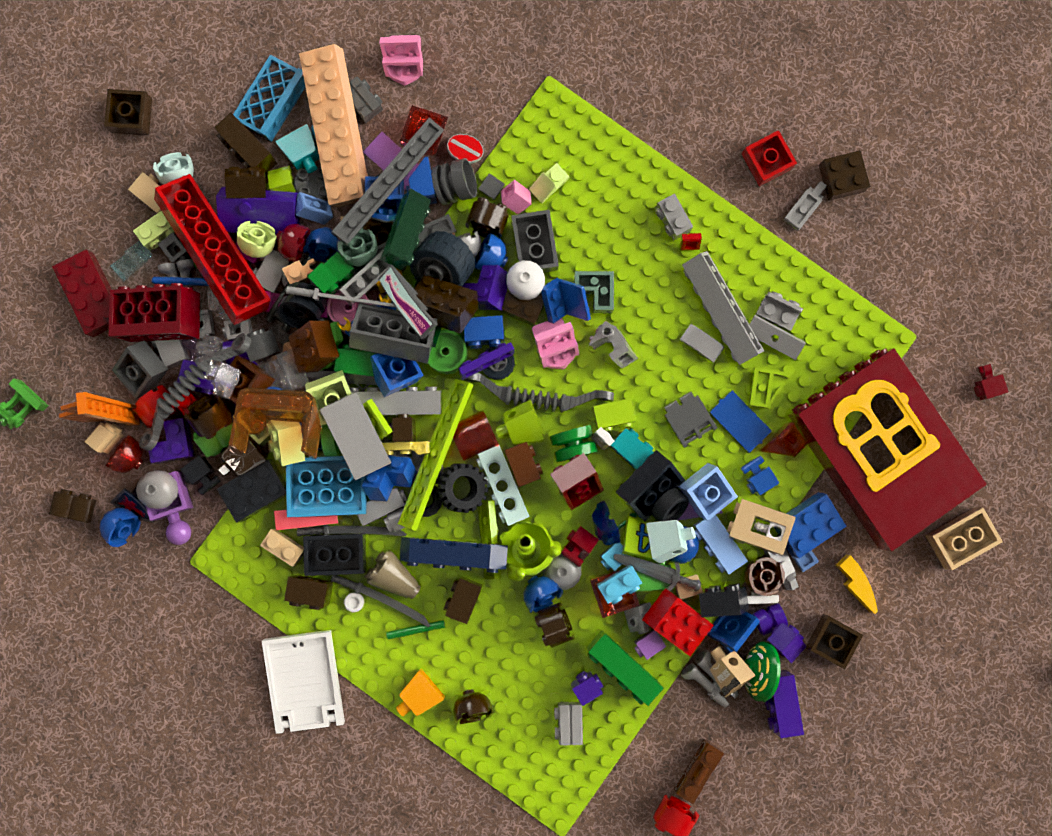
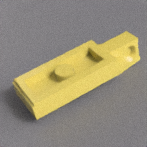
M430 442L382 443L388 455H394V451H400V454H412V451H415L417 455L430 453Z

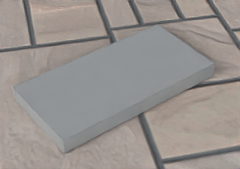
M357 392L320 408L355 480L391 463Z

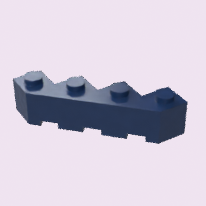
M401 537L400 561L407 562L406 565L418 566V563L433 564V568H445V565L460 566V570L471 571V568L474 567L486 568V572L498 573L499 569H506L508 545Z

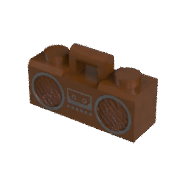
M704 739L674 787L676 794L694 804L711 773L723 757V751Z

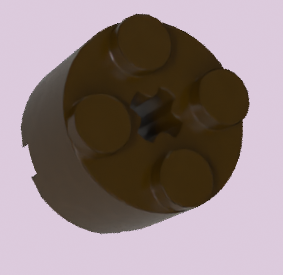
M479 197L477 201L473 202L465 225L468 229L471 226L473 233L478 231L479 236L486 237L491 233L501 238L509 218L507 207L503 204L495 205L486 198Z
M216 393L211 394L213 397L207 398L206 395L199 398L187 408L189 413L184 414V417L196 434L200 437H206V439L213 438L217 431L229 426L233 422L231 412Z
M561 602L539 610L538 615L535 616L538 628L541 627L544 633L542 635L545 646L550 645L551 648L575 639L574 635L570 636L569 631L573 630L565 609H560V606H562Z

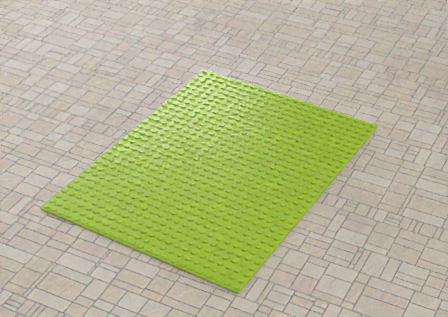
M548 76L476 172L477 196L464 201L458 198V201L453 203L445 215L449 214L457 231L455 233L456 237L469 232L472 236L475 235L473 228L469 226L468 229L465 224L473 202L477 201L479 197H483L495 205L502 204L501 192L495 200H492L478 189L489 173L505 184L504 188L513 180H516L528 190L541 173H546L556 163L570 176L542 204L531 193L532 204L520 214L550 210L559 268L558 271L544 273L545 285L555 278L574 283L575 271H614L613 313H593V294H586L591 316L589 321L568 314L562 317L565 324L571 322L579 355L575 356L574 360L565 369H552L548 367L543 368L532 332L533 326L503 314L500 310H477L473 317L503 316L504 342L506 344L512 343L515 360L513 372L502 380L489 378L484 374L483 370L478 373L491 380L497 386H511L512 392H515L516 388L519 387L521 394L526 388L528 395H530L533 389L535 396L538 395L539 391H542L543 397L546 396L547 392H550L551 398L557 393L558 399H560L562 394L577 397L595 390L613 392L614 400L601 401L593 399L570 410L568 409L563 413H560L558 406L555 412H552L551 405L545 411L544 404L538 410L536 403H534L533 406L540 422L544 439L527 442L528 446L532 444L536 454L533 457L535 464H540L543 474L540 475V480L519 487L505 453L506 449L519 444H513L510 435L498 438L495 427L505 424L503 414L516 406H514L513 400L510 401L509 405H506L480 382H469L473 384V388L445 456L443 467L446 468L452 464L461 463L479 468L476 461L479 458L478 454L500 445L530 516L523 520L529 521L531 524H542L547 529L552 540L558 541L561 544L562 550L568 542L566 537L572 530L576 531L580 526L599 539L581 565L582 575L579 582L573 588L563 590V594L559 599L556 597L552 599V605L561 602L562 606H560V609H565L573 630L569 631L570 636L574 635L575 639L553 648L550 645L545 646L542 635H544L541 627L538 628L535 621V616L538 615V612L532 611L530 613L525 605L523 592L528 585V580L534 576H538V578L544 576L543 571L534 576L524 577L520 581H513L507 577L506 568L501 570V579H484L483 568L472 567L471 571L460 570V566L445 565V568H433V564L418 563V566L406 565L407 562L400 561L415 578L418 585L421 586L418 594L413 599L405 598L370 585L364 577L366 573L338 575L357 583H364V586L408 606L424 615L429 623L444 620L445 628L389 640L387 639L386 632L422 625V623L363 593H360L364 598L363 608L358 612H350L345 608L344 600L348 594L356 590L333 582L330 604L320 610L309 609V605L306 604L301 605V607L291 606L289 601H284L288 577L293 575L304 576V556L297 566L292 567L260 546L270 529H275L274 511L287 510L286 497L241 523H236L230 511L227 510L191 558L190 563L286 635L331 630L337 672L556 834L565 836L691 657L659 633L658 635L666 647L648 660L644 656L640 657L634 649L637 646L634 641L645 633L639 634L638 631L630 632L624 609L648 602L652 606L663 590L638 591L632 594L627 592L622 595L623 599L615 604L610 602L608 604L597 587L598 583L627 567L622 564L615 571L611 568L607 570L601 563L603 559L600 555L617 540L623 545L625 526L614 533L608 541L603 536L625 521L630 513H634L615 491L636 469L610 446L602 450L596 443L598 452L586 456L596 470L604 491L571 511L550 475L556 467L564 466L570 461L556 462L554 453L559 449L565 448V445L552 446L550 436L591 425L594 434L597 431L592 409L593 406L631 398L636 421L627 429L632 428L639 434L638 439L641 442H648L654 448L653 452L657 450L670 460L685 480L707 463L719 468L738 496L722 509L721 514H716L726 530L730 521H735L736 514L733 512L736 503H741L742 499L786 514L800 504L824 470L788 415L792 413L791 409L800 403L808 402L807 398L814 393L823 392V387L830 382L839 381L838 377L844 372L855 370L854 366L857 363L870 359L869 355L876 350L895 348L902 359L915 341L916 334L556 79ZM675 193L693 225L692 230L687 234L701 233L702 240L699 250H681V237L673 240L667 234L665 224L658 218L655 212L658 202ZM507 207L509 218L500 239L506 245L507 252L505 256L508 257L505 266L501 268L508 272L518 262L511 215L518 214ZM480 236L482 243L485 237ZM708 251L748 323L751 322L765 294L768 292H777L783 296V299L799 303V307L803 308V310L799 314L792 330L788 332L806 342L797 359L795 360L758 340L764 352L740 365L738 362H735L731 356L730 348L721 338L722 334L713 325V318L704 309L701 297L695 293L693 283L684 274L682 264L698 254ZM408 264L402 275L414 288L416 280ZM475 268L465 283H478L481 271ZM545 306L540 313L536 325L548 321ZM605 321L621 331L627 343L638 357L637 360L623 369L609 356L614 349L612 343L602 344L596 349L589 345L591 341L589 338L595 336L596 329ZM690 324L696 326L725 347L714 363L681 342L680 338ZM463 330L462 333L459 334V335H460V336L462 337V339L465 341L464 330ZM482 345L481 349H470V346H467V361L471 360L472 362L478 359V356L484 353L489 348V345ZM447 348V350L442 351V353L444 355H448L449 349ZM417 362L424 376L417 383L408 387H417V390H425V387H437V390H441V406L443 410L454 380H461L459 371L449 375L440 374L433 370L429 363ZM755 367L792 373V376L785 383L783 389L768 409L748 406ZM356 384L349 385V388H359ZM369 385L368 387H378V385ZM733 390L772 430L762 440V444H758L748 453L710 414L717 429L708 431L702 435V438L691 441L687 444V447L683 448L664 416L667 414L664 407L675 400L679 405H682L679 398L692 392L694 397L699 396L709 413L719 403L720 399H724ZM311 401L308 405V411H314ZM303 408L296 416L298 422L304 416ZM852 411L846 416L844 426L848 433L863 414L862 412ZM441 414L410 415L415 419L416 442L431 441ZM383 415L389 425V423H392V418H397V415ZM710 424L700 429L699 431L701 432L704 429L708 428ZM620 425L614 426L613 430L608 431V433L615 440L625 428H621ZM694 433V434L690 435L689 437L685 438L684 440L686 441L687 439L691 438L692 436H694V435H696V434ZM389 434L387 438L393 442V436ZM590 437L588 439H584L583 443L594 440ZM304 448L305 458L325 457L323 450H308ZM270 452L267 459L273 460L286 482V465L282 466L279 460H275L273 452ZM758 456H761L764 460L762 464L758 465L759 468L762 470L765 467H770L779 481V484L760 496H756L755 493L752 494L747 487L748 482L746 479L752 476L753 473L749 471L744 474L740 469ZM492 463L489 466V471L492 474L498 473L500 465ZM484 469L479 470V472H483L487 476ZM464 476L456 479L453 484V493L457 499L461 500L470 491V483ZM499 481L496 485L497 490L500 492L506 491L508 488L507 482ZM393 486V489H394V488H399V490H402V489H403V491H404V493H405V495H406V497H407V499H408V495H409L410 490L412 489V486H411V487ZM489 487L488 492L484 493L487 497L486 500L482 501H493L491 495L494 494L492 487ZM430 495L426 507H429L432 504V495ZM511 498L506 499L504 507L508 510L513 509L515 501ZM498 504L496 505V523L498 526V544L501 545L500 535L508 531L511 525L508 526L507 522L502 523L499 512H502ZM442 505L436 514L422 517L416 531L407 527L401 529L407 534L406 536L365 534L366 569L368 571L369 568H374L377 563L375 560L382 551L390 550L400 560L401 537L481 543L478 506L476 510L469 511V513L451 511ZM337 515L338 523L329 524V526H362L358 515ZM387 515L365 526L387 527L383 520ZM653 515L647 519V521L659 522ZM697 517L679 520V522L683 526L693 527L694 524L703 518ZM757 518L754 519V523H757L759 521L760 523L763 522V524L765 525L770 524L769 522ZM753 523L750 531L766 536L764 532L761 533V531H757L756 529L753 530ZM772 527L770 534L776 537L778 534L774 527ZM297 528L279 530L304 547L303 535L297 536ZM700 540L696 556L690 562L679 564L680 576L698 575L703 592L705 591L704 588L714 585H721V588H724L729 584H740L741 587L745 582L744 572L751 560L762 557L764 550L746 543L741 544L734 540L748 562L731 574H726L725 572H720L715 564L717 560L714 556H709L704 549L706 544L703 540ZM669 560L666 561V564L671 565V568L676 569L675 564ZM317 575L306 577L331 581L333 575ZM461 576L483 584L467 624L445 616L446 611L443 610L449 597L452 598L454 594L451 591L454 581L456 579L459 580ZM674 587L670 592L677 596L676 589ZM699 594L681 599L701 615ZM719 616L704 618L713 624ZM601 630L663 686L664 689L649 706L645 703L640 705L631 695L632 691L630 689L626 692L616 681L618 678L615 676L611 678L603 671V665L600 662L596 664L588 657L587 646ZM422 668L445 695V698L418 716L411 710L403 717L396 709L403 702L399 694ZM586 671L588 673L591 671L593 675H598L604 687L601 688L602 695L582 706L583 745H559V740H555V727H558V720L554 718V708H558V702H580L572 690L571 683L576 680V676L581 672ZM473 689L474 692H480L489 698L494 712L492 716L486 718L485 714L481 717L480 721L468 724L455 723L454 704L459 697L463 696L464 691Z

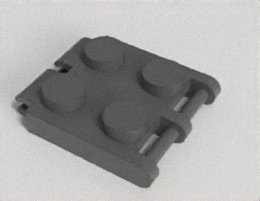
M692 392L679 398L682 405H679L675 400L664 407L667 412L664 416L683 448L687 447V444L691 441L702 438V435L708 431L717 429L716 424L699 396L694 397ZM710 424L708 428L704 429L701 432L699 431L700 429ZM694 433L696 434V435L692 436L691 438L687 439L686 441L684 440L685 438L689 437L690 435H692V434H694Z

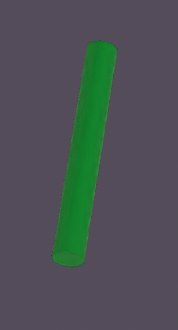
M444 620L429 623V627L422 624L386 632L387 639L445 628Z

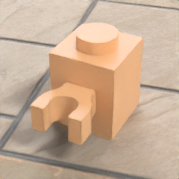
M313 258L308 260L304 266L298 260L282 268L289 284L295 282L310 283L307 276L313 271L310 269V266L315 264V260Z

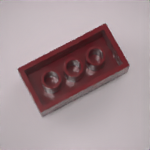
M86 249L52 266L85 335L95 337L109 330L110 290L112 289L95 254Z

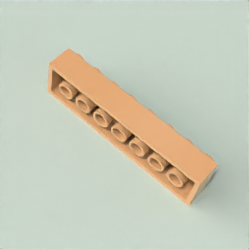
M332 44L299 53L328 204L340 207L357 203L365 193L364 178L368 175L344 52L342 48Z

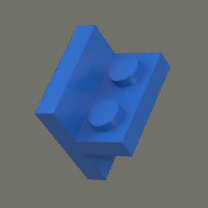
M748 612L741 615L719 616L707 635L719 642L728 653L737 652L760 621Z

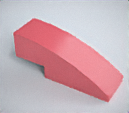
M287 510L274 511L276 530L338 523L337 515L287 518Z

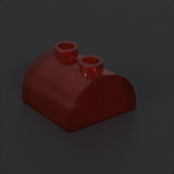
M412 105L399 140L400 143L405 146L428 118H431L445 130L448 117ZM443 133L425 155H436Z
M484 410L460 420L453 436L464 461L499 445Z
M623 568L590 579L602 618L640 606L636 592L632 594L627 592L622 595L623 599L615 604L610 602L608 604L597 587L598 583Z

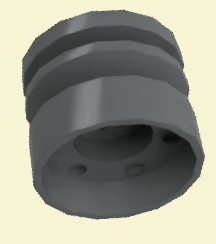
M468 159L455 160L451 163V166L444 163L442 166L436 165L432 168L434 190L442 205H449L451 202L456 203L458 198L464 201L477 196L476 177Z

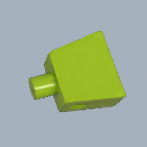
M531 400L503 414L505 424L495 427L498 438L510 435L512 443L515 445L544 439L543 431Z

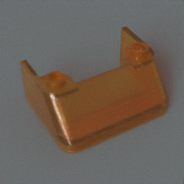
M244 388L239 392L229 446L241 453H246L249 434L261 433L265 429L266 420L302 422L301 432L303 434L301 452L312 459L317 458L321 423L316 399L313 395L305 391Z

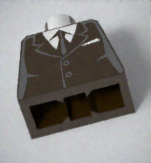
M242 429L222 452L221 458L225 462L218 469L224 476L232 470L238 476H241L264 463L268 455Z

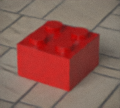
M779 130L745 147L741 154L759 187L792 170L797 164Z

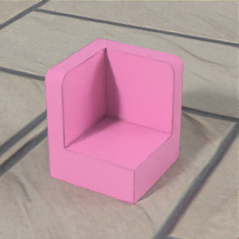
M513 180L501 190L502 204L516 214H520L532 204L531 192L516 180Z

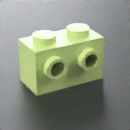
M160 211L134 229L133 232L144 247L152 250L159 247L158 244L171 233H174V230L162 211Z

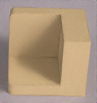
M696 574L686 577L691 580H699ZM677 583L675 586L677 596L680 599L703 592L702 588L694 591L690 586L688 587Z

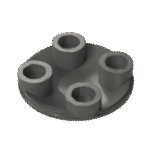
M317 167V170L313 173H307L305 168L299 169L294 179L296 193L302 192L322 200L325 199L327 194L322 168Z

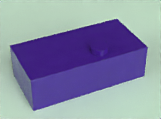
M221 187L216 195L217 215L227 232L237 233L238 227L246 221H250V224H257V221H261L273 227L275 235H277L278 231H283L286 226L299 224V216H296L295 213L298 193L266 190V198H226L225 187Z

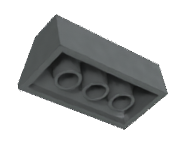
M359 303L350 329L349 347L428 364L436 327L426 338L421 339L399 311Z

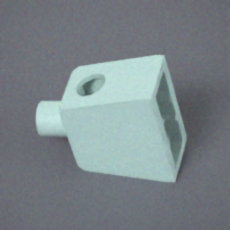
M677 520L646 523L652 559L658 563H663L685 553L688 550L686 541L696 538L693 527L684 529L683 525Z

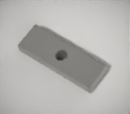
M754 315L749 323L758 340L795 360L806 344L805 341L757 315Z

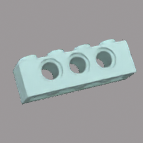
M500 445L479 453V458L476 461L480 470L484 469L487 476L484 479L488 482L486 484L487 487H492L494 494L491 496L495 500V506L499 504L502 512H499L502 523L507 522L509 526L530 517ZM492 463L500 465V471L496 474H492L489 471V466ZM502 480L508 484V488L504 492L498 491L496 487L497 483ZM508 498L515 501V507L511 510L504 507V501Z

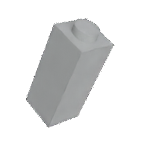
M392 489L387 502L368 501L366 514H358L362 526L368 525L404 507L407 497L403 489Z

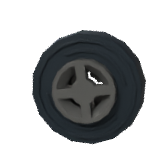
M490 347L486 351L490 353L496 350V347ZM512 355L484 369V374L494 380H502L508 377L513 372L515 366L514 356Z

